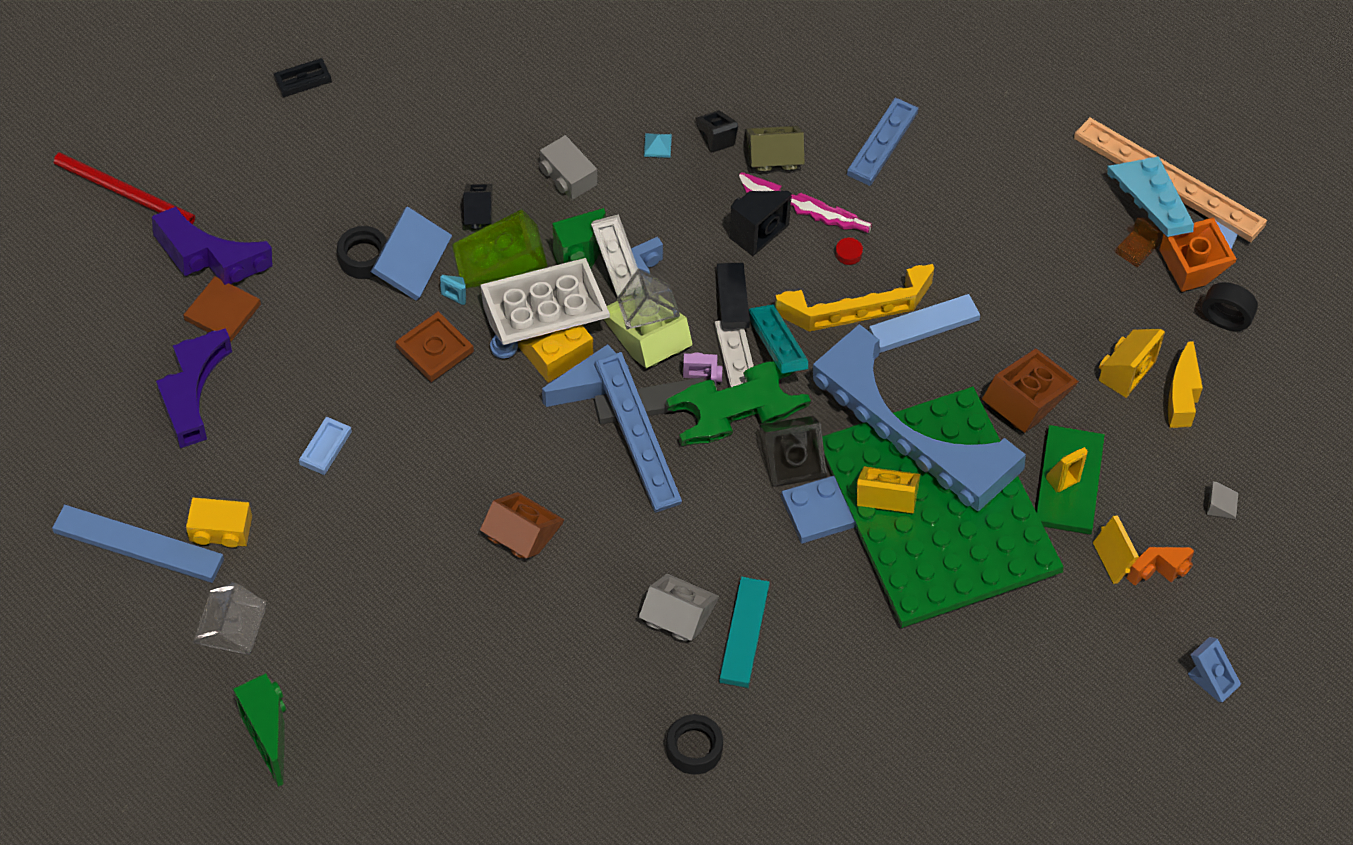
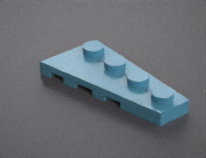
M1159 156L1108 166L1107 174L1111 179H1117L1120 183V188L1125 193L1129 192L1134 197V203L1139 208H1144L1148 212V217L1167 237L1193 232L1194 223Z

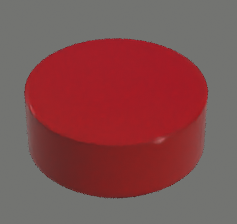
M848 237L841 239L837 243L835 255L839 262L853 265L861 260L863 246L857 239Z

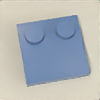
M834 476L781 492L782 501L801 544L842 532L855 526V521Z

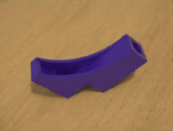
M177 207L152 216L154 237L184 276L209 266L223 284L226 285L239 282L246 277L272 267V247L267 241L235 242L217 238L191 224Z
M226 328L219 331H211L206 335L187 339L173 345L176 362L181 373L170 374L156 380L160 398L180 448L207 440L204 424L200 416V397L203 386L211 371L223 358L232 353L230 338Z

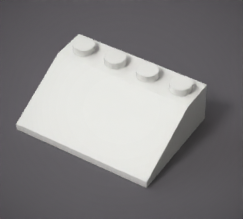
M586 258L480 285L484 311L491 328L503 345L610 317L608 308Z

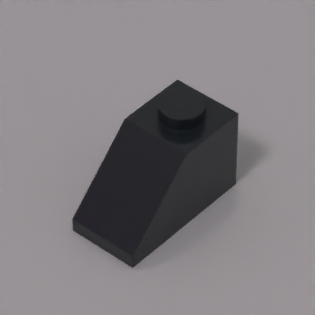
M466 184L464 190V224H470V228L481 229L486 228L487 224H492L493 184Z

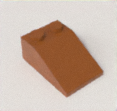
M1034 349L996 374L982 400L992 410L1008 419L1015 428L1026 433L1036 426L1079 381L1038 349Z

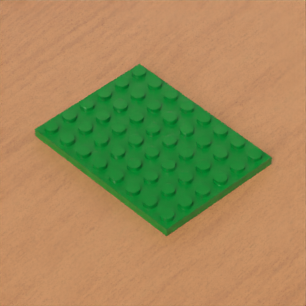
M974 387L893 413L902 423L914 431L939 441L964 445L1000 442ZM867 422L817 438L819 449L831 475L835 477L855 521L857 532L901 628L1063 573L1064 567L1018 476L978 512L973 507L964 505L953 491L943 488L932 474L922 471L908 455H902L887 438H881ZM863 467L920 474L914 513L857 506V482Z

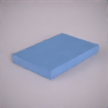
M407 206L401 213L370 272L417 301L452 235Z

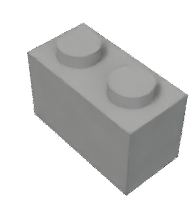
M566 135L540 150L539 167L545 176H550L555 182L557 189L561 193H565L571 200L597 186V168Z

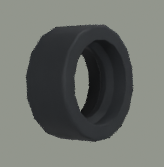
M357 226L342 234L337 243L338 262L342 270L349 276L358 279H369L376 276L370 271L387 241L385 235L378 229L370 226ZM361 243H369L379 248V254L368 261L352 260L348 257L347 252L353 246Z
M1220 282L1212 285L1202 304V312L1212 324L1229 331L1247 329L1251 325L1258 309V302L1251 292L1240 285L1229 282ZM1221 303L1229 304L1237 308L1239 311L1229 309L1223 306Z
M692 714L681 717L673 723L668 731L666 740L668 759L675 768L683 773L697 775L715 768L722 756L723 736L721 729L715 721L707 716ZM689 731L703 732L711 738L712 750L704 757H686L678 750V738Z

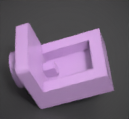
M699 352L684 354L683 378L704 377V379L714 380L715 384L716 382H722V366H717V355Z

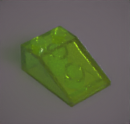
M522 209L452 244L459 275L463 277L466 288L540 270L548 266L538 226Z

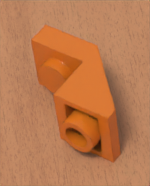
M1149 547L1131 566L1130 573H1128L1126 579L1136 586L1142 579L1148 580L1155 571H1158L1170 582L1179 575L1184 577L1193 566L1191 559L1194 550L1190 547Z

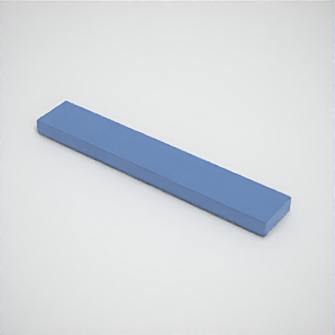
M622 352L595 360V366L654 513L680 505L682 503L681 497Z
M65 504L52 527L53 532L211 583H213L224 561V556L221 553Z

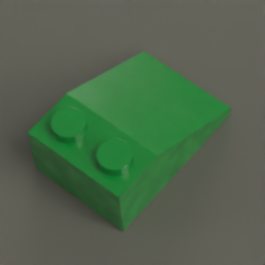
M265 673L234 688L233 691L239 715L279 787L284 783L285 722L282 712L286 711V707L282 700L283 694L276 681L271 683Z

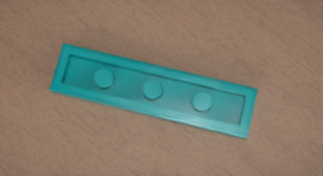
M774 305L750 308V321L781 374L808 369V359Z
M741 576L720 675V683L749 688L769 590V581Z

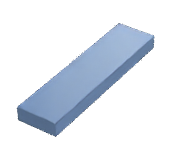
M967 294L869 326V332L880 340L879 353L979 321L980 313L970 295Z

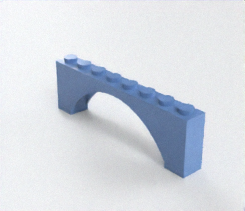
M860 324L857 325L813 364V380L820 389H826L831 393L840 405H846L851 409L861 422H867L881 438H887L892 442L902 455H908L922 471L929 472L937 478V481L943 488L950 489L958 495V498L964 505L971 506L979 512L1024 470L1026 454L1005 438L1000 442L990 444H953L924 436L902 423L884 403L875 382L873 367L874 360L879 356L880 340Z

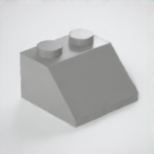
M666 574L650 585L639 618L645 620L646 624L652 628H664L673 632L672 635L680 640H693L703 629L719 596L670 574Z

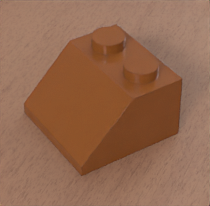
M516 492L493 500L480 531L487 534L488 539L492 542L504 544L512 549L511 552L517 557L530 558L542 551L561 527L564 519Z

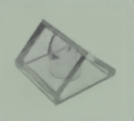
M639 268L617 297L626 330L680 316L670 284Z
M236 582L210 590L193 640L194 644L250 655L267 602Z

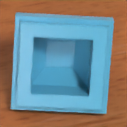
M645 133L644 157L671 158L672 134Z
M442 275L440 277L441 295L465 305L466 286L463 277Z

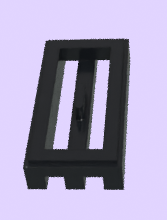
M323 58L273 73L282 98L332 82L331 75Z

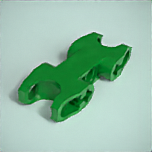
M773 361L745 370L743 375L746 383L718 391L714 380L703 381L691 385L682 392L668 398L665 405L668 411L688 410L694 413L697 418L698 424L685 430L678 438L680 445L684 446L709 444L724 439L733 433L730 422L756 414L759 415L762 425L785 420L792 414L808 407L811 403L808 394L788 395L784 393L779 387V380L794 372L781 374L776 363Z

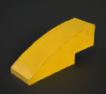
M1194 341L1188 342L1185 346L1172 379L1168 397L1169 428L1191 427L1196 414L1194 403H1198L1203 387Z

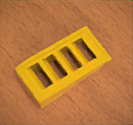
M1085 447L1063 457L1046 475L1047 481L1056 492H1061L1080 482L1088 453Z

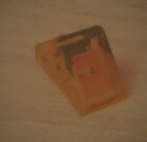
M1148 217L1137 218L1133 231L1117 247L1116 254L1138 268L1162 242L1164 233Z

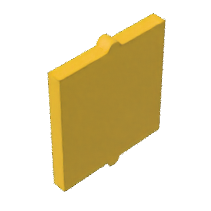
M1118 515L1113 516L1106 526L1101 527V532L1093 541V544L1113 584L1119 583L1126 573H1130L1131 566L1139 556Z

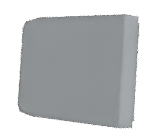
M1213 481L1209 491L1207 515L1236 519L1238 493Z

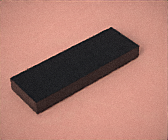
M744 262L717 263L722 329L750 328Z

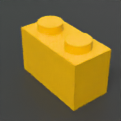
M192 497L186 525L189 541L200 545H207L209 543L223 544L226 547L232 548L247 546L252 521L249 502Z

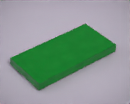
M1049 425L1036 512L1043 527L1092 534L1105 434ZM1085 447L1088 453L1080 482L1061 492H1056L1047 481L1046 475L1063 457Z

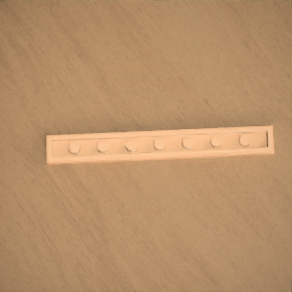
M1091 117L1076 131L1074 136L1075 140L1116 164L1158 157ZM1160 158L1184 204L1208 218L1214 217L1215 221L1249 242H1252L1266 226V219Z

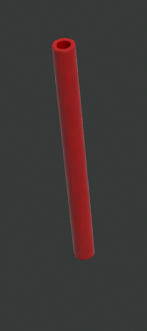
M57 153L54 158L55 165L158 213L177 207L63 153ZM177 207L181 214L193 224L196 218L195 215Z

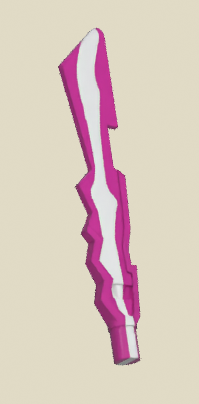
M743 172L739 174L746 193L749 191H781V185ZM803 193L798 195L792 194L791 206L794 207L796 214L810 215L815 221L821 220L826 225H837L843 230L858 229L869 233L872 223L861 220L857 215L837 206L836 208L830 207L824 202Z

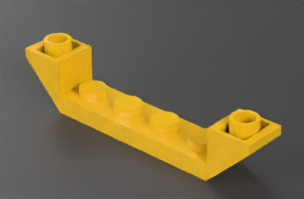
M933 264L917 265L907 269L905 288H896L892 291L878 294L870 293L853 299L845 298L828 304L819 303L813 307H807L802 290L786 291L775 295V307L783 319L809 332L914 311L932 284L934 266Z

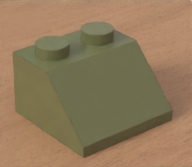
M798 126L746 128L749 164L751 167H756L757 171L772 170V166L781 165L782 169H797L798 165L805 164L804 132Z

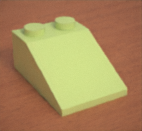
M646 288L644 292L626 296L607 306L610 317L604 319V321L632 358L645 368L655 366L660 361L679 354L684 349L693 345L687 317Z

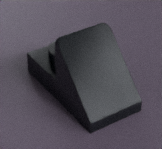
M720 110L695 118L697 127L707 135L709 148L712 153L735 145L738 131L737 121Z

